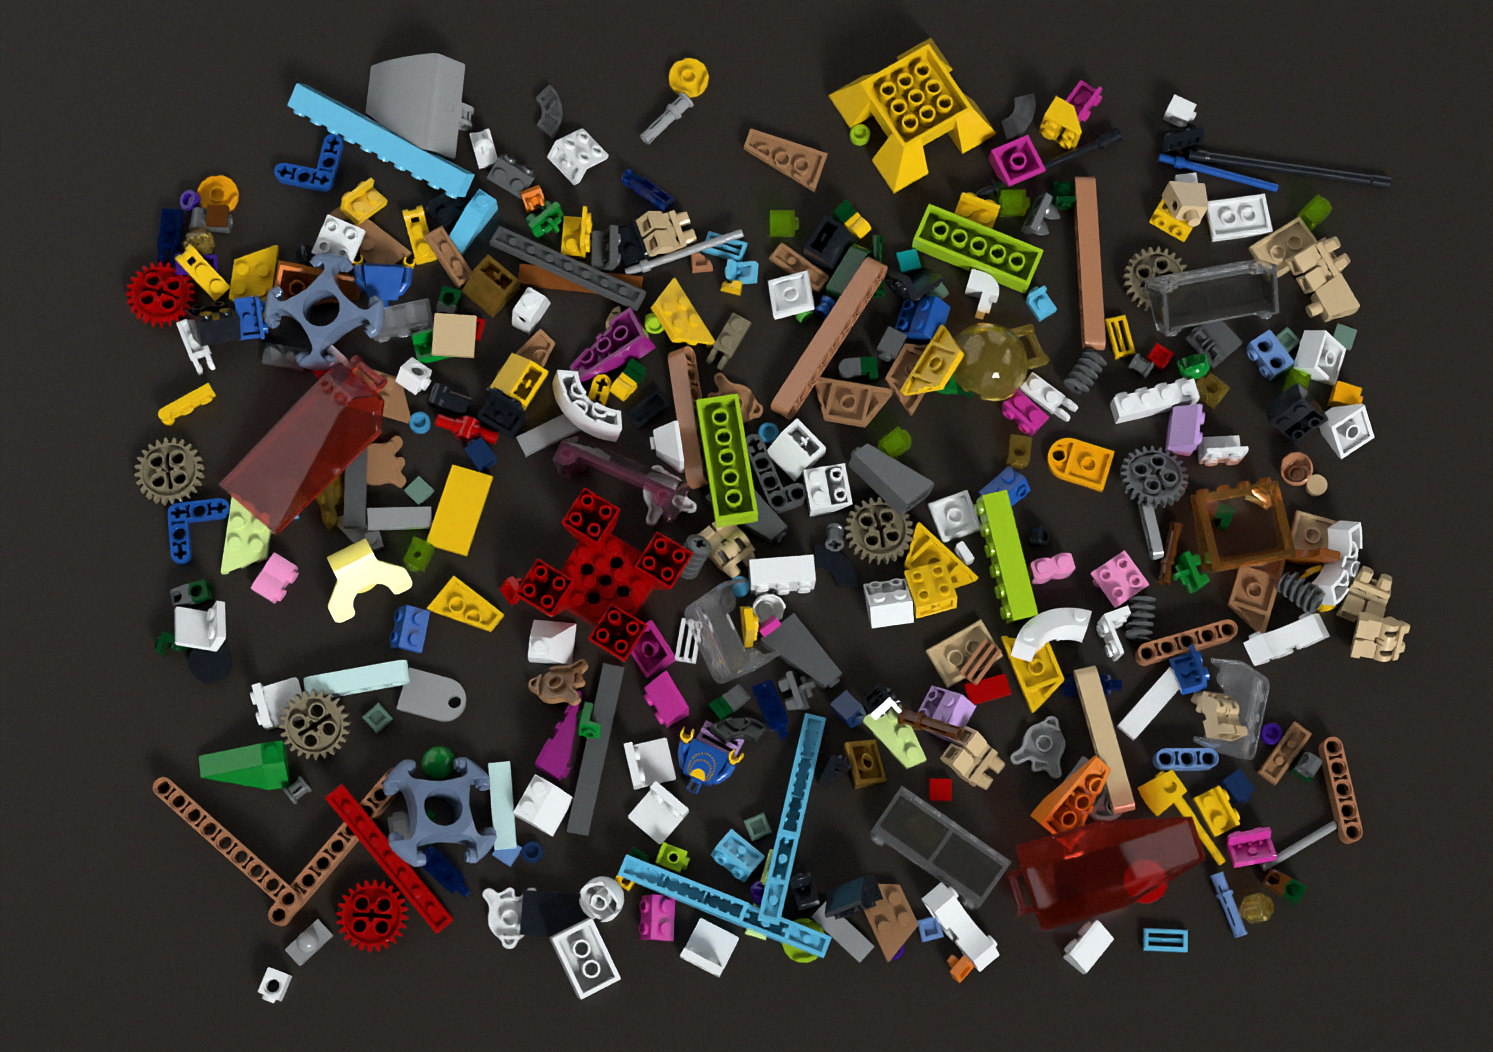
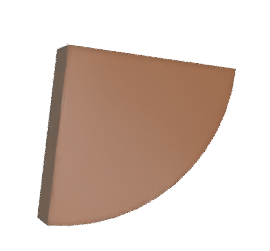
M699 252L691 254L692 273L713 271L711 261Z

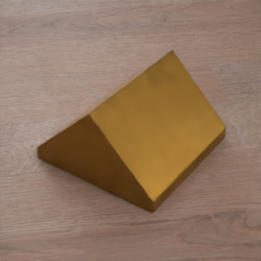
M876 740L853 741L844 744L845 757L849 759L848 763L852 765L849 772L854 790L887 781Z

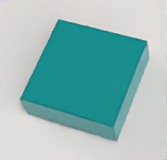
M917 249L896 253L899 269L902 274L921 270Z

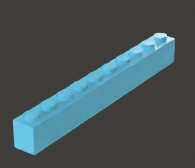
M296 84L287 105L294 109L293 113L302 117L306 115L311 118L310 122L318 126H326L328 132L335 135L339 133L344 136L343 139L352 144L356 142L361 145L360 149L369 153L373 151L378 154L377 158L385 162L391 161L395 163V168L412 172L411 176L418 180L425 179L429 181V186L438 190L442 188L449 197L456 199L457 197L466 196L475 174L439 155L420 149L387 127L306 84Z

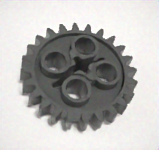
M1145 446L1141 452L1135 449L1134 454L1129 453L1127 459L1125 458L1121 465L1119 479L1122 480L1121 487H1126L1125 494L1132 493L1131 500L1138 498L1137 504L1144 501L1145 507H1148L1150 503L1153 504L1154 509L1157 508L1158 504L1165 508L1166 503L1172 506L1174 500L1179 501L1180 497L1184 495L1188 485L1189 475L1185 474L1187 468L1181 467L1183 461L1176 462L1177 455L1169 456V450L1166 453H1162V447L1158 451H1155L1153 446H1151L1150 451Z

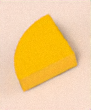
M733 280L732 283L725 281L722 283L720 291L740 296L742 281Z

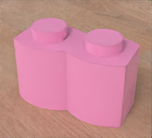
M274 552L254 581L251 589L275 604L286 595V586L296 580L298 567Z
M1060 553L1051 559L1039 558L1034 560L1029 565L1027 571L1031 584L1039 585L1051 579L1060 580L1067 578L1074 571L1075 564L1072 554Z

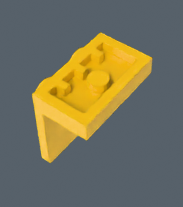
M583 206L582 217L564 216L561 253L574 259H586V252H590L591 248L590 233H592L591 213H588L587 206Z
M945 561L904 571L914 602L913 612L916 619L957 608V594Z

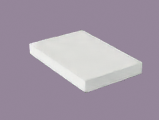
M1265 194L1208 201V209L1205 213L1211 242L1267 235L1273 232Z

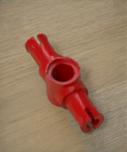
M438 414L435 426L453 431L452 433L455 434V437L462 441L469 442L472 439L482 437L486 442L492 444L497 442L499 432L483 428L479 421L472 417L461 416V418L457 417V419Z

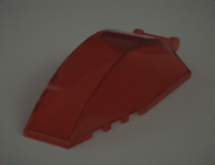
M1192 816L1100 820L1016 845L1021 869L1005 873L1004 876L1010 883L1018 909L1016 911L1017 917L1035 912L1043 932L1127 907L1206 860ZM1020 875L1024 877L1032 906L1027 908L1017 880V876Z

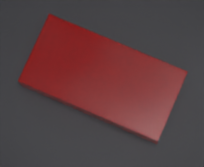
M1006 674L983 679L977 686L973 683L964 684L967 699L974 705L1011 695Z

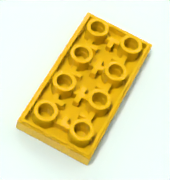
M452 464L426 545L463 556L468 555L493 476Z

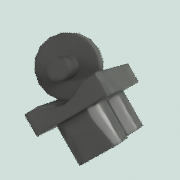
M786 672V676L778 681V685L782 692L792 690L793 697L785 699L787 710L809 709L810 706L807 698L813 696L811 689L816 687L815 682L808 683L807 677L799 678L797 672Z

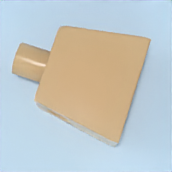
M1169 181L1162 194V198L1174 219L1187 220L1191 227L1200 224L1208 209L1205 183Z
M1340 273L1312 294L1311 301L1313 303L1306 306V312L1311 318L1320 314L1323 321L1327 322L1354 314L1359 309L1360 304Z

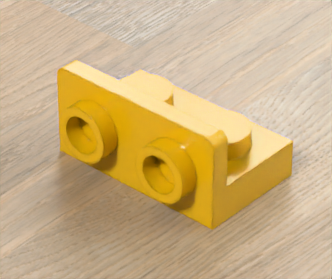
M372 178L360 182L356 189L346 192L341 198L340 210L357 226L387 205L388 200L373 187L374 180Z
M962 192L954 214L993 229L1000 205H997L993 200L978 198L973 193Z
M1164 199L1161 200L1149 221L1152 225L1182 242H1185L1193 227L1189 226L1187 220H1176L1173 218Z
M1220 785L1193 799L1213 838L1240 825V816L1237 810L1231 807L1228 802L1230 800L1229 795Z

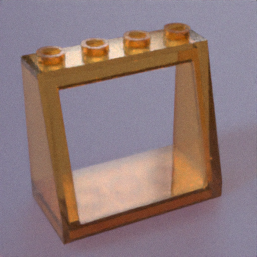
M1265 477L1259 478L1258 483L1250 484V481L1238 482L1236 487L1230 488L1229 484L1217 486V490L1209 491V488L1198 489L1196 494L1190 495L1202 570L1214 573L1296 558L1295 547L1278 481ZM1269 491L1278 547L1219 558L1206 503Z

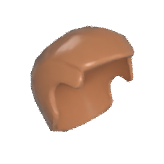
M1291 452L1283 458L1281 476L1287 484L1300 486L1311 479L1313 464L1306 454Z

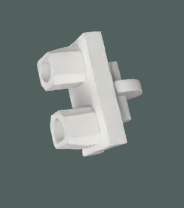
M485 129L481 132L469 133L479 169L493 167L498 158L490 130Z

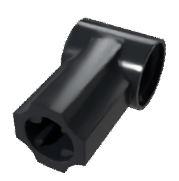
M434 383L427 400V404L435 409H447L464 416L468 413L472 398L453 392L449 387L439 383Z

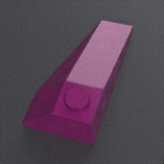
M631 307L613 318L609 323L610 327L603 334L600 333L592 347L585 349L569 367L571 371L578 372L580 382L628 364L631 358L638 360L656 348L648 331Z
M577 690V693L580 695L582 700V693ZM581 702L576 706L568 705L563 715L565 719L558 722L554 729L553 740L548 738L535 762L537 770L558 781H561L562 777L566 778L572 768L569 764L572 757L578 723L577 716Z

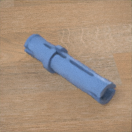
M1224 872L1211 875L1210 878L1218 894L1216 898L1220 899L1234 938L1248 934L1233 899V890L1229 889Z

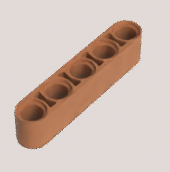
M1227 619L1142 644L1136 650L1134 658L1139 665L1147 666L1167 660L1168 658L1189 653V647H1185L1182 644V638L1188 639L1190 644L1194 645L1196 651L1226 643L1237 634L1238 627L1233 620ZM1222 627L1229 628L1231 634L1225 635L1222 632ZM1202 632L1208 633L1211 640L1205 641L1202 638ZM1161 645H1168L1171 650L1170 653L1163 652ZM1141 650H1147L1150 653V659L1143 658Z
M1329 737L1320 743L1318 747L1319 755L1323 761L1322 768L1334 820L1338 827V837L1343 843L1351 844L1362 837L1363 829L1343 744L1338 738ZM1327 743H1330L1334 746V753H1331L1327 750ZM1332 764L1339 767V774H1335L1332 771ZM1337 785L1344 788V795L1337 793ZM1342 806L1349 809V817L1342 814ZM1347 828H1351L1354 831V838H1350L1347 835Z

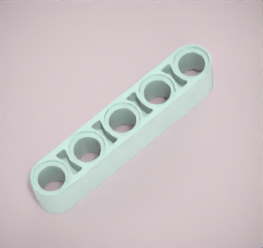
M407 660L385 662L304 678V687L309 695L312 689L316 690L317 695L323 689L324 696L327 697L330 693H333L332 698L410 683Z

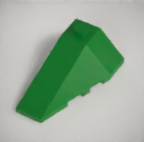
M283 741L260 743L199 756L201 778L264 790L290 787L287 748Z

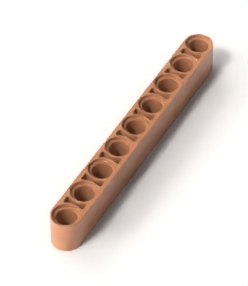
M1074 177V196H1076L1077 200L1074 206L1082 348L1083 350H1105L1106 338L1095 177Z
M867 257L862 262L771 404L772 411L789 420L795 416L887 273L886 265L870 257Z
M393 768L384 774L359 804L363 810L367 807L372 808L373 813L370 818L373 822L378 819L401 792V790H398L394 795H387L383 801L376 799L377 793L383 791L382 784ZM345 822L291 883L290 886L302 897L303 902L300 909L359 841L355 834H348L349 827ZM342 841L344 844L343 849L340 852H334V844ZM327 858L329 860L328 867L320 869V860ZM313 875L314 883L309 887L305 886V878ZM290 896L286 899V905L291 904L289 900ZM275 902L268 912V917L272 923L278 926H285L300 909L290 912ZM278 910L285 911V917L281 921L275 920V913Z
M166 777L158 778L154 782L153 791L161 800L280 906L290 912L300 909L303 902L301 895L181 788ZM169 785V790L162 794L163 787ZM185 798L184 804L181 807H177L178 801ZM200 812L199 819L193 821V815ZM216 826L215 832L208 835L209 828ZM231 839V845L224 849L225 841ZM247 853L246 860L239 863V857ZM262 867L261 875L255 877V870ZM274 881H278L277 889L271 891L270 885ZM294 895L293 903L286 905L287 897Z

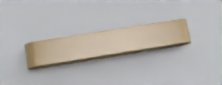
M1094 665L1074 670V678L1095 754L1111 769L1104 784L1113 815L1135 810V802L1097 668Z

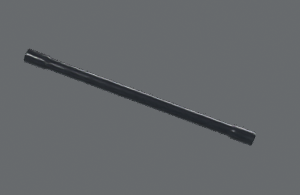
M1189 148L1187 160L1211 162L1365 184L1389 189L1391 185V177L1368 175L1227 155Z

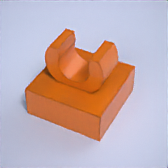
M539 185L520 192L527 213L544 206L545 199Z
M951 955L947 960L948 965L952 968L950 973L958 983H961L974 968L971 960L965 955L960 960Z

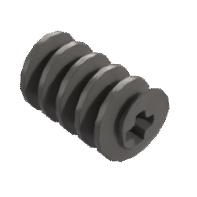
M1086 349V352H1083L1081 358L1077 361V365L1073 367V371L1064 380L1065 386L1076 394L1081 395L1082 391L1088 393L1089 388L1086 384L1093 386L1094 382L1090 378L1097 379L1098 375L1095 371L1101 373L1103 370L1099 365L1106 366L1107 362L1096 351Z
M697 534L690 535L683 546L694 553L680 575L685 579H693L699 574L712 550L710 542Z
M1290 572L1285 573L1279 580L1276 590L1283 592V596L1289 597L1291 602H1296V605L1302 607L1304 612L1313 614L1322 604L1325 593L1322 592L1317 595L1318 587L1310 590L1312 583L1308 582L1304 585V577L1297 580L1298 572L1290 575Z
M1136 596L1129 599L1131 614L1127 618L1130 621L1126 624L1128 631L1125 632V636L1137 642L1152 641L1146 635L1153 634V631L1148 630L1147 627L1154 626V623L1148 621V619L1155 617L1154 614L1149 613V610H1155V606L1150 605V602H1155L1156 598Z

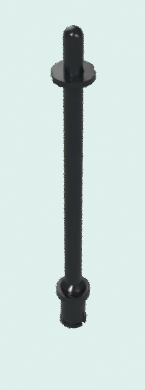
M1115 128L1105 134H1097L1094 141L1043 162V165L1047 170L1093 149L1099 148L1104 150L1108 145L1121 141L1123 138L1119 128ZM990 179L989 186L976 191L975 195L978 198H982L993 193L997 197L1000 195L999 190L1008 186L1002 181L995 182L993 179Z

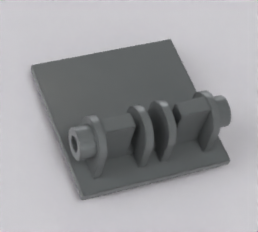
M1216 313L1202 325L1197 326L1185 338L1199 354L1207 355L1209 364L1213 369L1243 344L1239 337Z

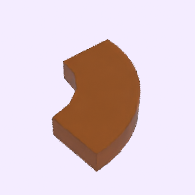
M1322 547L1314 550L1292 549L1283 558L1286 559L1285 563L1323 565L1338 561L1340 559V552Z

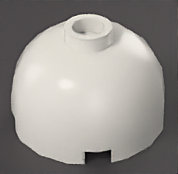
M599 876L593 878L580 891V906L583 912L592 919H602L601 922L611 921L619 914L623 907V889L616 880L610 877Z

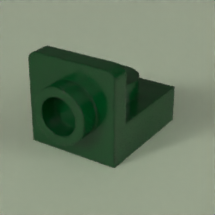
M1053 182V204L1055 207L1061 210L1074 208L1077 201L1076 196H1074V182Z
M164 631L161 636L157 637L154 646L156 648L155 652L160 656L165 655L167 647L181 652L182 649L189 651L190 648L176 645L175 635Z

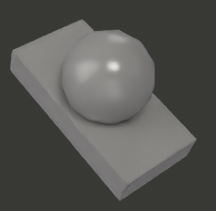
M317 919L304 932L300 933L298 938L285 951L299 966H302L334 935Z

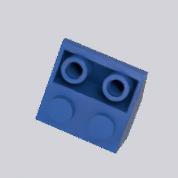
M923 296L920 300L914 302L904 299L895 329L906 334L907 340L928 345L940 325L945 326L951 307L937 296Z

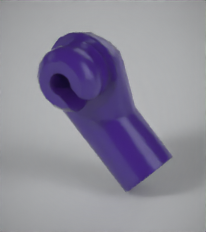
M757 881L751 886L750 892L754 903L761 907L765 886L762 882Z

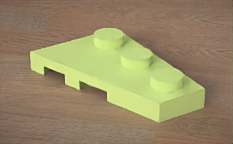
M892 706L886 715L879 717L877 720L870 714L867 715L863 723L867 725L906 769L927 760L912 727L906 724L904 726L898 724L899 713Z

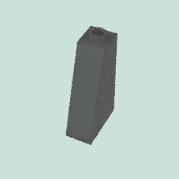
M868 443L861 448H855L850 455L851 460L848 466L900 516L927 498L934 486L931 480Z
M754 490L758 509V522L738 525L770 545L774 541L778 543L786 536L787 525ZM709 493L705 496V503L713 508L711 494Z
M795 613L781 622V626L766 637L760 638V644L806 676L809 680L815 682L822 689L825 690L828 686L832 689L841 681L839 678L842 672Z

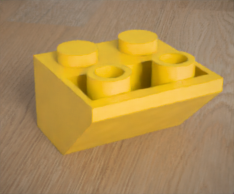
M1056 96L1043 117L1039 132L1045 138L1053 139L1064 149L1070 150L1075 149L1082 133L1074 106Z
M511 353L490 388L496 387L504 392V396L510 400L511 398L517 399L523 404L522 407L525 411L546 379L549 371L527 358Z

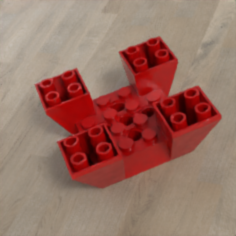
M584 487L561 522L578 542L562 569L558 571L542 560L537 559L514 595L550 617L563 610H567L595 627L588 640L625 662L648 627L647 624L635 618L653 589H672L694 553L658 531L643 553L612 535L621 509ZM615 561H620L623 564L620 568H613L611 566ZM585 568L593 569L590 575L582 573ZM607 578L611 580V583L608 586H602L600 581ZM625 589L629 591V595L620 597L618 592ZM592 596L600 598L596 604H591L588 600Z

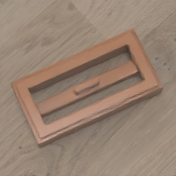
M984 638L959 674L977 686L1002 650L997 649L995 645L990 644ZM986 646L988 649L969 674L966 673V670L983 647ZM993 651L995 654L976 679L973 678L990 652Z

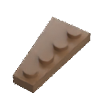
M750 129L744 145V150L815 192L828 153L754 129Z
M341 206L330 213L335 218L357 226L340 210ZM366 219L357 226L366 231L358 249V253L363 256L366 263L400 264L403 262L404 257L408 258L412 255L407 248L369 219Z

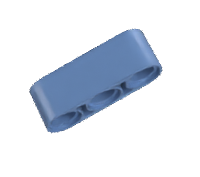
M1165 748L1154 755L1152 762L1154 767L1160 771H1206L1218 763L1219 756L1211 748ZM1204 754L1210 756L1211 764L1204 763L1202 759ZM1160 755L1167 756L1169 760L1167 765L1160 762ZM1181 755H1187L1190 758V764H1184L1181 761Z

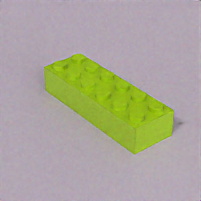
M931 204L926 209L911 247L969 272L972 269L986 272L997 283L1024 294L1028 290L1044 251Z
M738 394L696 400V409L716 528L758 522V509Z
M1003 490L982 495L976 500L977 504H974L976 516H980L982 524L979 525L981 536L986 539L987 545L984 546L987 558L990 557L991 559L990 574L992 578L996 579L995 594L997 599H1001V617L1003 620L1006 619L1007 624L1035 617L1038 615L1008 491Z

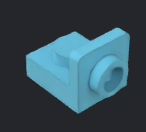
M1045 285L1041 288L1037 286L1031 289L1025 301L1039 322L1057 310L1046 294L1047 288Z

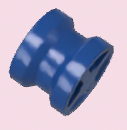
M822 296L821 303L815 307L814 312L825 320L835 306L836 301L830 297Z

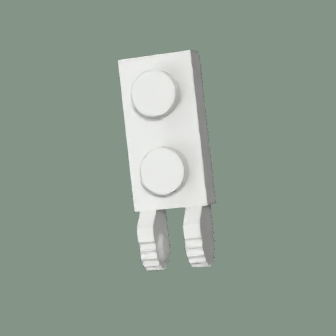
M187 319L176 322L191 361H193L198 374H204L203 368L198 361L202 357H206L208 367L211 370L216 369L210 355L209 346H200L193 339Z
M1033 372L1019 389L1051 414L1057 415L1064 421L1068 422L1070 415L1063 409L1058 408L1061 404L1073 412H1076L1078 409L1074 402Z

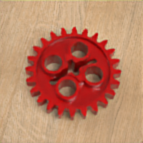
M159 262L158 267L151 263L150 269L142 266L143 273L136 271L137 278H130L132 284H127L129 292H126V296L129 298L127 303L128 306H132L130 308L131 312L136 313L137 319L143 317L144 324L150 320L152 327L155 326L156 322H159L161 328H163L164 322H167L171 327L172 320L179 322L180 316L186 319L184 309L191 308L189 305H195L193 297H196V294L193 291L195 289L194 283H190L191 277L175 275L176 267L171 269L169 262L166 267H163L162 262ZM153 280L158 281L156 285H149V282ZM172 285L179 286L176 290L169 289ZM146 299L153 300L150 304L143 303ZM166 304H173V305H174V306H173L172 308H170V309L164 308V306H165Z
M365 880V887L357 883L356 891L351 888L348 889L351 894L350 897L342 896L346 901L345 904H338V906L343 908V911L336 913V915L342 917L336 923L344 926L339 932L341 934L347 932L344 940L353 939L351 942L352 947L359 943L360 951L365 946H367L369 953H371L373 947L380 952L381 945L389 949V941L396 944L397 941L394 937L396 935L403 936L399 931L400 928L407 929V926L402 922L409 920L408 916L403 915L409 909L401 906L406 900H398L401 892L397 891L393 894L395 887L391 885L386 889L387 883L385 881L380 886H378L377 880L373 881L372 886H370L367 880ZM361 899L368 900V906L364 910H359L357 907L358 901ZM383 900H389L390 908L387 911H380L379 905ZM374 911L377 915H392V919L374 918L371 922V919L368 917H353V914L370 915ZM359 921H365L366 928L362 932H356L355 926ZM381 922H387L388 930L383 934L378 933V925Z

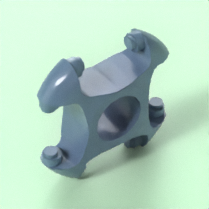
M322 253L312 257L310 263L315 269H325L306 290L282 302L281 300L284 298L282 295L285 293L279 286L269 290L265 302L264 318L266 324L272 329L279 326L280 317L284 315L290 316L300 323L310 339L312 352L311 354L300 352L295 356L296 362L305 369L330 371L336 368L339 362L333 355L331 357L329 354L325 356L327 349L343 335L362 324H367L365 326L367 329L364 331L370 339L380 334L384 320V302L380 297L374 295L369 299V309L363 310L354 305L344 296L337 281L338 272H349L354 267L353 263L348 257L342 255ZM323 299L339 301L340 311L338 317L332 323L326 326H315L310 323V313L317 302Z
M458 757L453 760L454 770L461 773L459 778L445 781L412 778L410 775L416 770L415 760L404 759L391 770L382 784L385 795H394L396 791L401 790L406 800L410 817L409 840H404V836L400 835L399 832H393L389 834L388 845L394 853L413 867L426 865V855L422 851H417L416 847L436 842L463 844L468 847L467 851L464 852V861L469 864L477 863L482 859L497 839L494 827L484 828L481 835L475 829L469 807L470 785L475 784V787L479 788L480 791L489 790L490 777L479 765L467 757ZM437 798L447 802L455 815L454 824L442 826L432 822L425 813V800Z

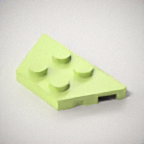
M232 493L221 566V573L225 575L229 571L240 567L242 569L254 562L258 563L268 558L273 522L271 515L235 493Z

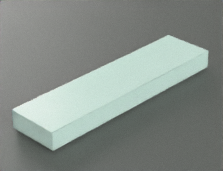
M510 761L488 763L492 823L497 835L494 849L517 848L515 816L513 813Z

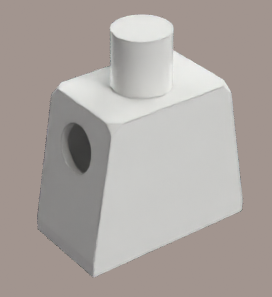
M528 287L513 309L512 326L530 335L551 304L544 295Z

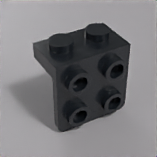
M891 268L887 270L885 275L887 279L885 282L888 288L893 293L912 302L920 300L925 293L937 288L944 281L943 275L927 268L919 270L911 277Z
M487 387L485 390L487 401L476 417L481 422L513 440L526 420L522 407L523 404L515 398L510 400L505 397L504 392L496 387L493 389Z

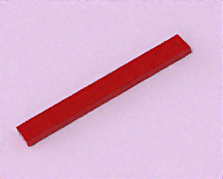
M343 784L339 785L325 797L436 934L454 920L408 863L394 853L388 845L389 842L386 836Z

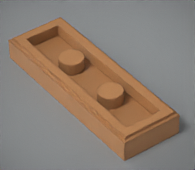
M443 226L425 234L424 239L455 286L459 288L465 285L472 274V270Z
M783 242L778 245L769 257L770 261L790 275L807 270L810 276L811 289L818 295L831 279L828 274Z
M1294 721L1257 773L1275 786L1312 733Z

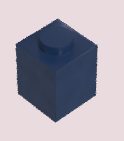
M482 437L472 439L466 444V448H464L465 453L478 472L483 473L497 463L496 456Z
M847 690L830 704L834 714L850 729L861 724L867 716L863 706Z
M1240 768L1218 783L1222 789L1224 788L1227 791L1233 804L1239 801L1241 804H1244L1252 798L1250 793L1256 790Z

